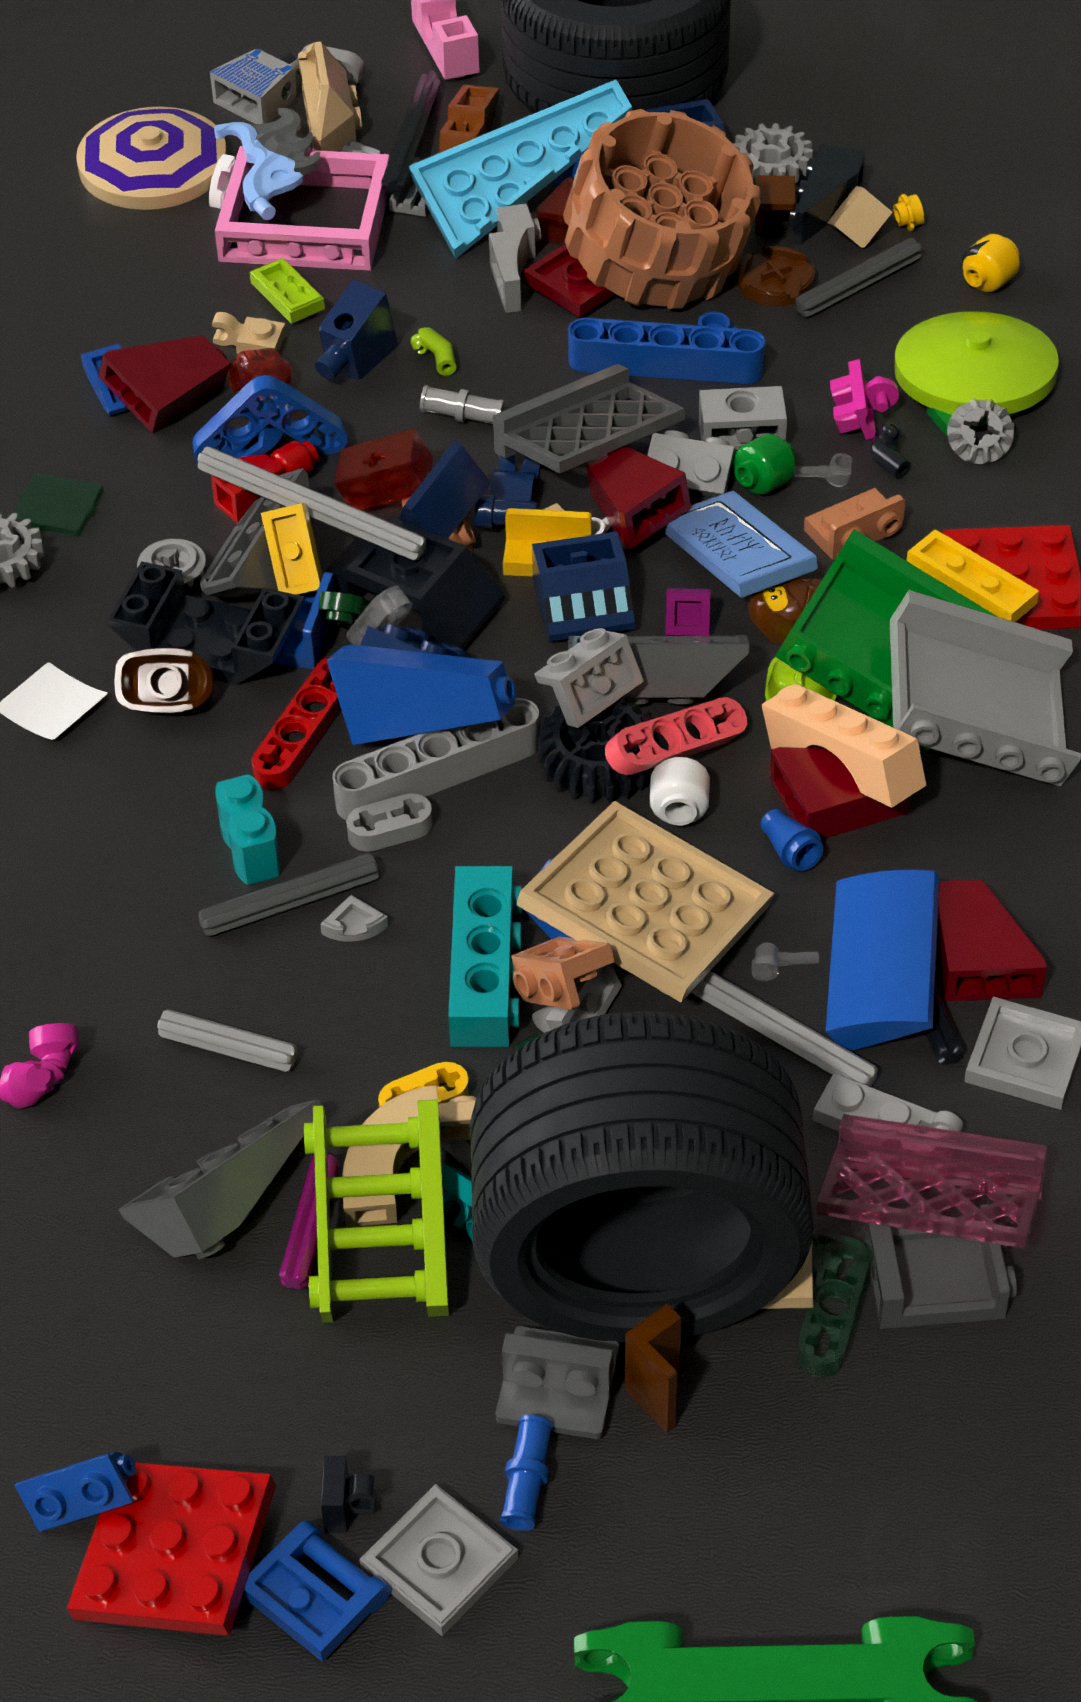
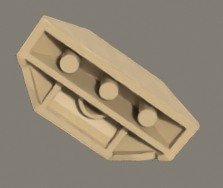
M321 41L313 42L306 48V51L298 54L301 89L309 133L312 132L313 134L312 150L342 152L344 145L348 141H356L355 130L362 129L356 86L348 85L346 70Z

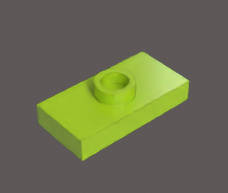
M284 258L250 272L251 284L291 324L325 309L324 298Z

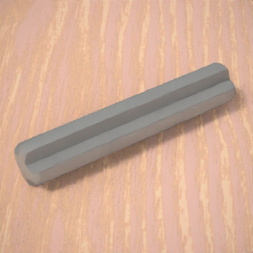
M170 1009L163 1011L157 1025L158 1034L163 1038L284 1072L292 1070L298 1055L295 1044Z

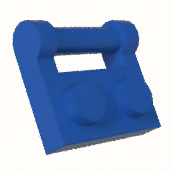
M304 1520L249 1573L242 1597L323 1662L369 1613L372 1614L383 1606L391 1593V1586L378 1575L373 1577L367 1575L322 1539V1532L309 1520ZM308 1556L352 1591L354 1595L346 1601L300 1564L297 1559Z

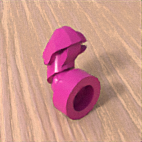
M51 1023L31 1029L29 1031L30 1053L41 1061L29 1060L23 1063L14 1062L6 1065L0 1078V1099L10 1103L17 1109H23L34 1105L43 1095L52 1091L57 1083L64 1080L63 1073L67 1070L70 1058L80 1049L77 1026L68 1023Z

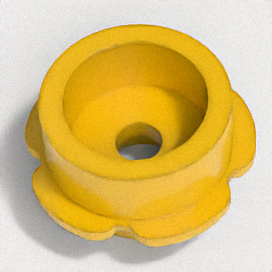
M902 194L898 199V203L893 205L894 217L899 227L907 225V229L912 232L915 226L924 224L923 207L916 194L910 196Z

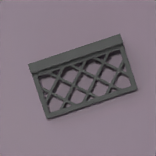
M616 364L494 414V451L504 458L521 453L558 473H562L685 420V408L629 382V368Z

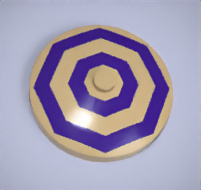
M145 107L125 111L98 123L81 140L76 155L80 180L92 195L118 207L152 210L177 206L196 199L210 190L215 167L223 154H227L225 138H215L214 127L216 125L206 117L189 110L173 107Z

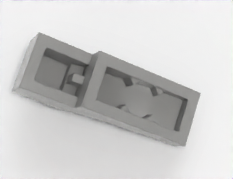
M527 203L496 208L497 232L489 233L490 266L505 313L521 311L520 274L526 261L535 258V242L541 241L538 218L532 219Z

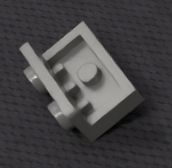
M668 430L664 434H652L647 456L685 472L689 493L716 497L727 493L736 451L734 446H729V442L720 438L708 437L705 438V441L689 439V436L685 433Z

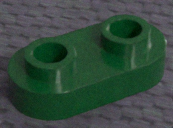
M324 591L320 593L318 610L326 614L327 621L337 623L338 627L363 630L364 623H373L375 604L357 595Z

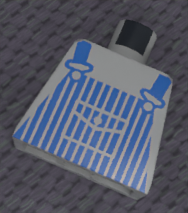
M254 49L211 70L210 79L213 103L254 124L272 122L279 115L278 108H287L297 96L295 74L299 72L297 58L291 53H286L280 58H276L260 49Z

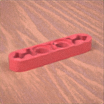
M728 697L718 698L624 728L607 742L605 756L610 766L618 773L632 775L656 767V765L666 759L687 757L730 742L745 730L747 716L742 706L734 699ZM718 717L719 719H725L726 721L719 723L717 726H715L713 720H715ZM686 721L695 725L699 730L700 740L691 736L687 731ZM653 732L664 736L668 742L669 750L661 748L656 743ZM637 745L639 746L640 751L636 755L632 752H626V750L635 748Z

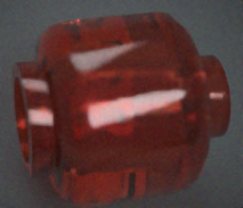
M275 348L240 351L235 361L231 362L229 367L231 389L234 394H237L252 379L261 375H271L286 384H290L292 379L290 364L287 360L282 359L280 353Z

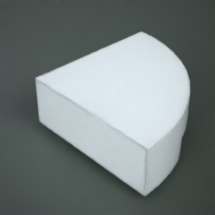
M223 154L215 167L209 191V206L222 208L235 164V156Z

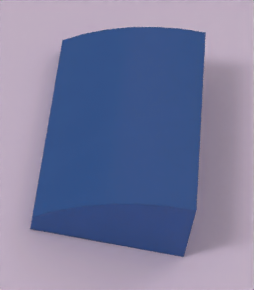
M888 870L856 875L837 880L826 1032L835 1043L849 1051H855L933 1028L939 876L935 871Z

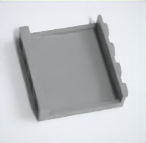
M908 590L890 618L893 728L917 738L920 746L1061 787L1081 760V753L1066 749L1060 670L1073 653L1072 640Z

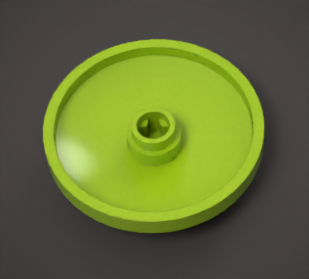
M956 312L925 320L912 327L902 336L895 351V376L901 388L910 397L931 409L933 407L940 411L954 414L959 405L962 406L974 398L985 401L992 399L995 404L1006 408L1008 414H1012L1037 404L1051 392L1057 380L1059 359L1057 349L1049 337L1027 322L990 312Z

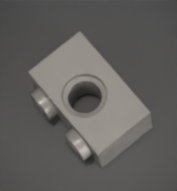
M782 386L699 390L701 441H705V438L708 437L720 438L729 442V446H734L736 452L742 445L765 434H774L786 441L787 415Z

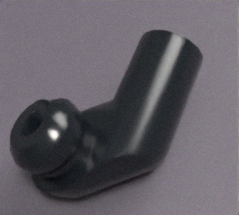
M886 422L882 424L880 432H876L873 437L870 451L871 456L875 462L895 478L901 479L908 473L911 463L897 452L899 447L897 441L902 436L901 429L893 423Z

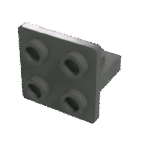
M523 1326L516 1327L514 1334L506 1333L502 1348L503 1382L495 1412L497 1423L518 1426L521 1416L538 1415L547 1418L553 1423L552 1432L600 1439L603 1434L619 1356V1343L616 1341L591 1340L561 1332Z

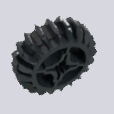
M623 696L577 728L567 725L560 706H555L552 716L545 717L544 724L537 738L538 762L541 769H543L546 780L554 782L558 792L569 790L573 800L581 795H586L590 803L596 797H605L610 803L615 794L628 798L631 788L642 790L646 779H651V774L655 767L632 775L618 773L607 762L605 746L621 730L651 720V715L642 714L639 704L627 707ZM653 732L654 739L659 745V733ZM569 745L574 748L571 752L566 749ZM638 745L635 748L626 750L627 753L632 752L635 755L640 751Z

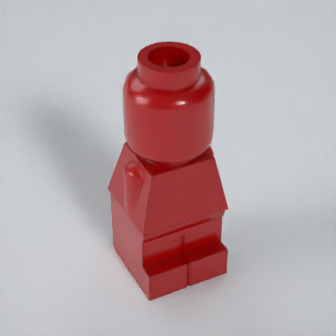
M307 440L302 443L290 441L274 450L270 457L267 454L239 457L243 461L276 475H282L304 468L309 475L313 470V465L319 461L315 447ZM211 475L214 505L238 523L253 502L261 496Z

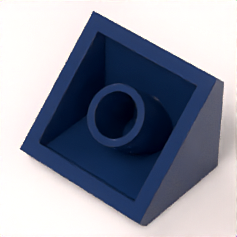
M454 440L406 502L399 519L448 539L491 482L464 446L457 440Z

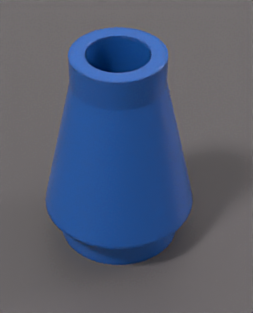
M773 809L762 818L760 823L761 830L768 836L785 867L797 871H806L818 863L823 854V845L818 832L787 816L780 809Z

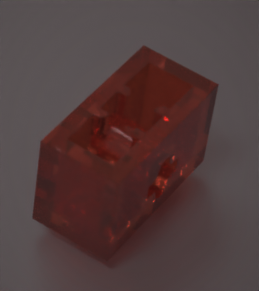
M416 428L340 449L334 484L345 502L360 510L411 497L432 470L433 457Z

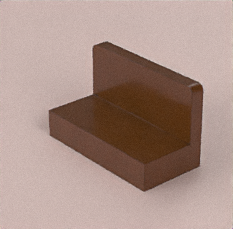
M665 1304L625 1334V1391L665 1432L676 1426L677 1377L680 1375L681 1317L668 1304Z

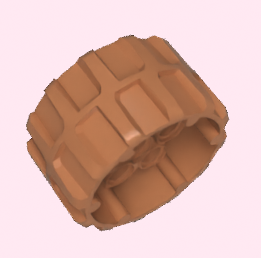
M643 109L628 111L624 118L615 123H603L593 132L588 149L581 155L563 213L564 221L569 226L565 244L570 256L579 260L587 272V279L595 286L606 287L613 293L625 298L624 302L635 306L648 304L667 306L668 310L683 309L686 303L696 301L702 297L705 300L711 299L721 292L727 276L736 271L761 204L760 187L753 184L752 171L754 166L747 153H741L725 137L726 132L715 125L710 127L700 121L689 118L684 112L670 110V113L647 112Z

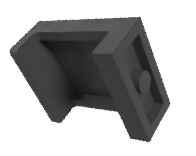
M980 1204L979 1215L976 1220L898 1227L890 1226L887 1210L866 1212L863 1242L879 1329L1005 1319L1008 1300L1011 1297H1016V1276L1012 1265L1005 1266L1002 1253H1006L1007 1250L1006 1230L1002 1221L995 1222L992 1204Z

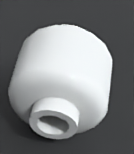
M687 757L669 758L656 765L651 774L650 807L654 814L662 821L679 826L693 823L703 817L709 807L710 776L706 768L698 761Z

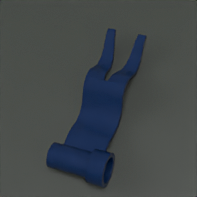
M515 454L507 458L499 455L498 470H494L492 473L489 495L482 494L476 502L475 527L493 529L494 525H506L505 516L508 508L538 510L537 502H531L533 483L537 482L539 478L540 463L525 456L521 472H516Z

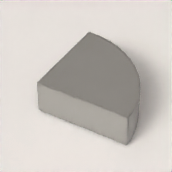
M350 895L320 924L321 934L330 939L345 942L369 939L388 928V917Z

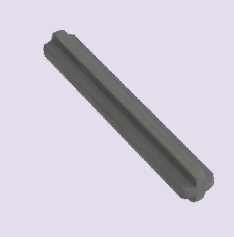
M908 238L796 297L795 309L797 313H801L804 318H809L921 258L922 245L920 242L917 243L914 238Z
M367 853L202 909L199 912L201 928L206 936L211 937L369 883L379 877L378 865L372 854Z

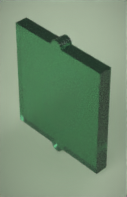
M34 473L24 492L17 495L18 503L12 513H17L19 522L29 518L32 522V527L39 528L41 531L79 537L89 517L95 515L94 508L103 492V488L99 484Z

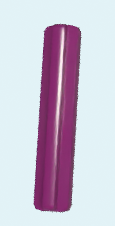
M328 1154L329 1177H337L339 1171L338 1159L335 1155ZM315 1155L312 1156L279 1273L281 1285L297 1290H302L308 1285L318 1248Z

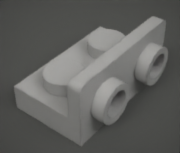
M602 628L583 634L579 643L567 651L550 657L547 660V665L534 674L537 683L553 687L567 725L577 728L644 682L627 635L606 631Z

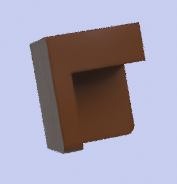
M756 175V185L760 187L761 204L755 217V233H763L764 216H790V211L795 209V176Z

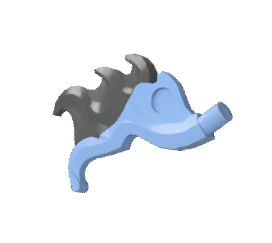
M278 108V114L281 117L270 123L250 125L244 122H231L214 127L215 138L222 139L227 135L237 136L242 142L247 162L254 164L244 178L243 193L250 211H256L264 220H270L275 216L276 210L269 203L272 197L293 190L303 182V175L313 172L320 165V152H315L311 157L306 156L313 147L312 132L305 138L297 137L296 135L301 128V119L298 113L288 108Z

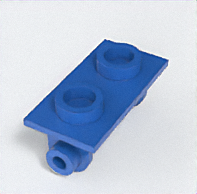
M113 1452L17 1482L14 1486L38 1531L41 1532L133 1503L134 1499L126 1483L129 1477L135 1474L136 1467L133 1458L129 1454L122 1455L120 1452Z

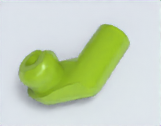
M423 327L418 330L417 334L411 337L410 343L414 350L418 349V354L424 355L429 350L434 354L439 374L447 376L456 371L453 345L442 335L430 327Z

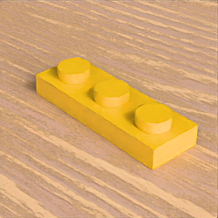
M936 529L907 552V561L999 618L1016 622L1038 602L1039 590Z

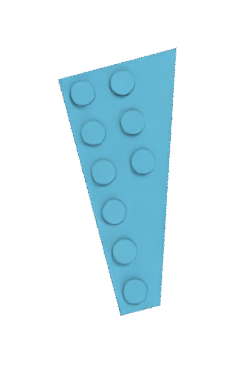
M617 80L608 82L408 166L412 180L455 259L497 226L496 208L525 204L581 158V155L589 147L593 132L605 122L615 123L624 118L628 111H632V105Z

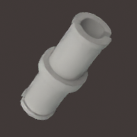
M425 385L420 398L421 412L426 411L453 416L455 421L462 423L468 419L493 424V415L505 410V400L470 395V391L465 389L453 392Z

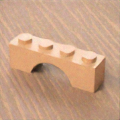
M796 683L783 688L776 696L761 704L771 749L778 747L826 748L836 755L847 767L862 794L891 808L926 786L918 739Z

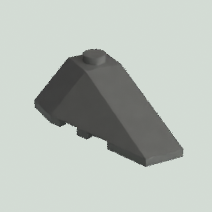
M319 1099L285 1108L239 1135L237 1139L241 1145L240 1147L238 1144H231L214 1153L210 1152L196 1160L200 1168L186 1172L175 1179L173 1176H169L118 1209L123 1219L174 1258L195 1254L197 1259H202L219 1251L225 1246L223 1238L242 1224L304 1136V1123L313 1122V1106H322Z

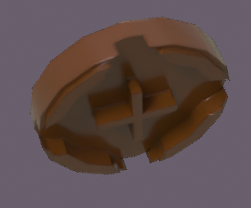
M769 246L762 248V253L753 255L752 251L742 258L738 263L737 286L740 292L753 302L766 306L780 307L796 303V297L813 288L815 268L813 264L810 265L807 262V257L800 251L788 247Z

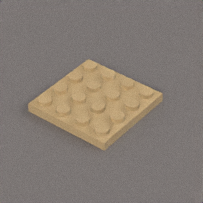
M614 801L520 891L516 905L576 941L589 940L610 943L615 964L659 989L661 992L682 1002L769 907L774 893Z

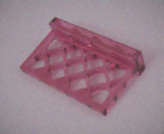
M843 1114L839 1125V1141L817 1200L816 1214L1026 1249L1038 1199L1042 1198L1044 1191L1048 1146ZM884 1178L891 1185L874 1192L867 1184ZM934 1186L942 1195L925 1200L918 1192ZM852 1189L860 1196V1198L854 1200L833 1198L835 1195ZM987 1195L994 1202L978 1209L970 1200ZM904 1198L912 1206L899 1209L890 1207L888 1203ZM956 1206L964 1215L954 1218L942 1216L939 1212ZM1008 1215L1018 1224V1228L997 1225L992 1220Z

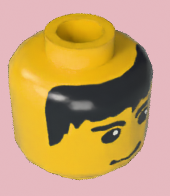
M989 234L982 237L962 255L961 267L965 280L969 285L982 292L991 293L1000 289L1012 280L1019 271L1020 259L1018 248L1010 239L999 234Z

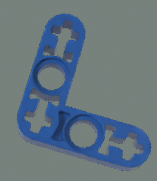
M261 375L246 384L195 434L192 446L194 458L198 464V455L202 453L205 447L216 449L219 445L217 450L235 456L268 424L300 443L306 440L315 447L317 453L322 455L340 452L346 446L348 438L344 421L337 414L280 379L271 375ZM295 410H303L308 413L305 418L298 421L286 418L290 412ZM236 417H244L249 420L247 425L240 428H233L228 425L229 421Z

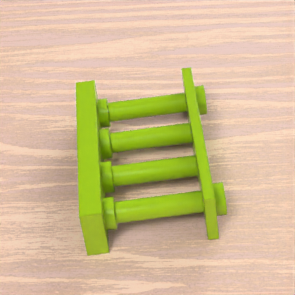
M438 1099L417 1100L418 1117H408L407 1123L327 1127L323 1105L313 1106V1122L304 1123L305 1154L315 1155L318 1276H309L310 1308H320L323 1323H334L333 1302L388 1298L416 1297V1302H426L428 1317L449 1316ZM409 1143V1148H419L420 1167L410 1168V1173L329 1177L328 1148ZM411 1194L412 1199H422V1218L412 1219V1224L330 1229L329 1198ZM414 1245V1250H424L425 1270H415V1276L332 1280L331 1250Z

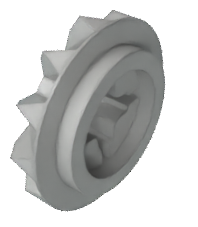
M974 398L962 406L959 405L949 419L947 429L948 441L952 450L963 460L973 464L992 463L1003 457L1011 447L1014 438V422H1012L1008 415L1007 409L995 404L992 399L985 401ZM987 417V429L993 432V434H985L978 445H974L976 440L974 438L975 431L969 427L971 425L978 426L980 421Z
M174 538L151 544L143 550L137 561V568L141 561L166 567H173L179 561L180 568H173L182 570L184 586L192 588L194 580L203 578L204 567L207 566L205 554L197 544L188 540Z

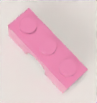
M411 0L412 21L444 79H459L466 75L479 73L478 34L467 15L457 17L456 0Z

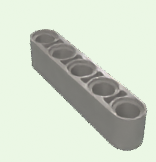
M516 698L515 705L501 720L421 733L342 763L333 773L337 814L346 820L348 814L353 809L363 805L409 793L421 794L426 797L532 756L538 750L537 738L540 734L539 709L537 705L530 700Z

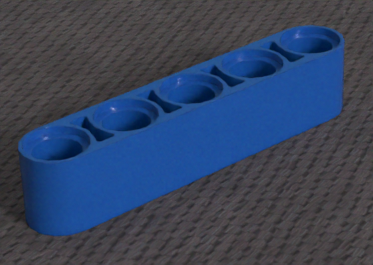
M580 318L573 321L568 327V361L574 370L584 373H596L613 365L620 364L629 368V376L752 384L758 382L764 375L765 337L761 333L750 329Z

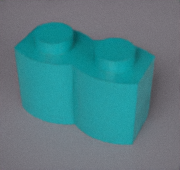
M250 774L217 782L215 794L223 840L231 849L233 865L237 876L247 885L279 877L281 863L276 825L271 814L265 809L263 791L260 784Z

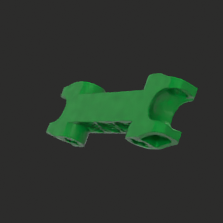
M919 1616L882 1617L870 1620L861 1629L862 1644L684 1647V1632L682 1628L677 1624L663 1621L627 1622L615 1627L585 1632L574 1637L575 1667L586 1672L613 1674L628 1687L624 1695L613 1702H978L969 1697L943 1695L934 1690L925 1678V1674L934 1668L960 1665L965 1661L972 1660L975 1646L974 1630L960 1624L933 1621Z

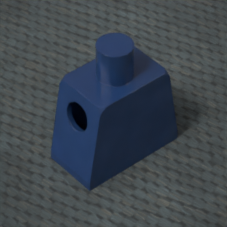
M353 279L319 327V335L324 353L316 361L315 368L322 377L333 380L341 372L354 379H362L398 346L387 293L356 279Z

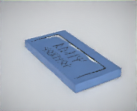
M730 491L691 505V509L660 529L741 598L818 569L816 555L735 491Z

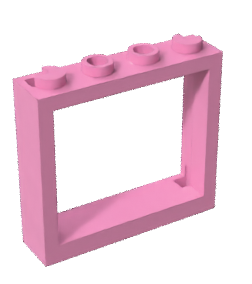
M240 146L215 228L218 262L267 265L284 258L291 266L371 271L389 194L386 192L387 187L381 184L389 161V154L311 150L306 155L311 157L315 152H320V165L313 172L303 175V182L300 185L369 189L360 229L238 222L244 202V178L254 166L253 163L247 162L243 146ZM236 242L238 248H230L231 243ZM353 249L362 250V255L364 256L354 255Z

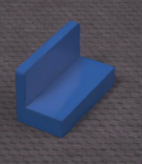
M324 572L317 593L300 595L305 597V604L273 664L308 669L315 668L332 622L326 620V614L318 610L320 593L324 591L336 592L334 573Z

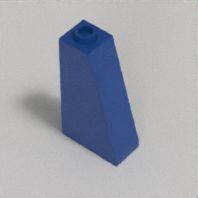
M352 644L342 646L326 660L352 745L501 720L515 705V684L513 679L509 675L507 676L502 661Z

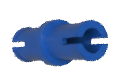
M524 1415L520 1417L513 1459H509L506 1462L504 1474L508 1479V1486L500 1523L512 1530L529 1531L534 1529L540 1489L548 1481L549 1468L545 1465L553 1423L547 1418L538 1415Z

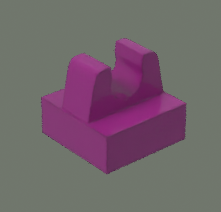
M667 588L665 635L709 636L710 589Z

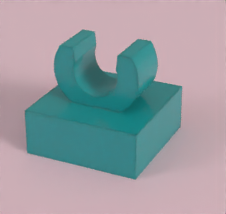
M444 1164L442 1167L443 1188L448 1191L443 1193L444 1217L450 1208L458 1203L460 1214L455 1219L453 1225L466 1230V1223L472 1218V1178L464 1172Z

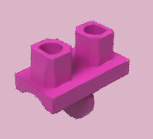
M860 359L848 362L849 375L830 380V389L836 407H833V414L840 434L862 429L865 439L868 440L873 438L877 432L874 410L885 412L888 408L892 407L899 398L898 386L891 379L882 376H876L869 382L865 381L862 363Z

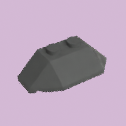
M304 468L279 475L310 488L308 474ZM262 496L253 502L236 524L200 580L201 590L206 596L253 598L259 596L263 588L278 591L261 513L285 506ZM310 517L313 535H315L314 519Z
M747 635L627 636L644 682L625 694L624 699L626 704H646L649 702V698H667V702L671 704H690L694 702V697H705L749 654ZM569 636L568 650L580 642L581 636Z

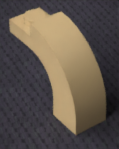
M437 1085L417 1088L398 1095L379 1107L362 1125L407 1123L408 1117H418L417 1100L438 1099ZM459 1096L451 1099L448 1103H438L441 1142L470 1139L471 1115L476 1097ZM409 1143L350 1146L344 1161L342 1177L398 1174L404 1162L419 1148H409ZM395 1195L343 1198L346 1228L398 1223Z

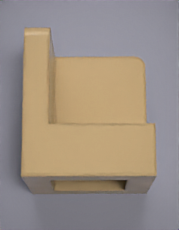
M855 186L830 218L828 224L840 230L859 247L864 248L892 214V211L866 189Z

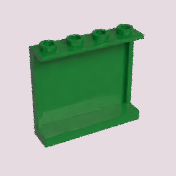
M853 529L775 657L788 664L792 669L801 672L827 688L831 693L840 696L866 712L870 717L893 727L890 618L908 590L989 615H996ZM921 746V747H923L924 749H926V750H928V751L931 749V748H927V747Z

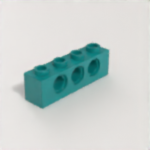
M455 866L448 1016L450 1047H509L510 1027H519V998H511V989H516L513 981L515 969L511 955L512 951H521V922H513V914H522V908L516 905L522 885H513L512 866Z

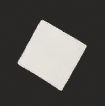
M46 663L0 701V713L21 727L53 740L108 693L90 687L69 676L53 664Z

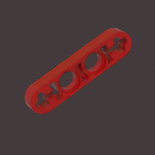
M331 656L322 659L315 666L253 754L252 767L254 778L263 789L277 790L286 787L292 782L341 711L326 661ZM328 679L332 680L331 683H330V689H329ZM312 702H320L326 705L323 710L318 712H310L304 709L307 704ZM290 732H301L306 735L298 742H288L283 739ZM278 754L280 755V765H281V766L276 765V764L278 763V761H279V756H278Z

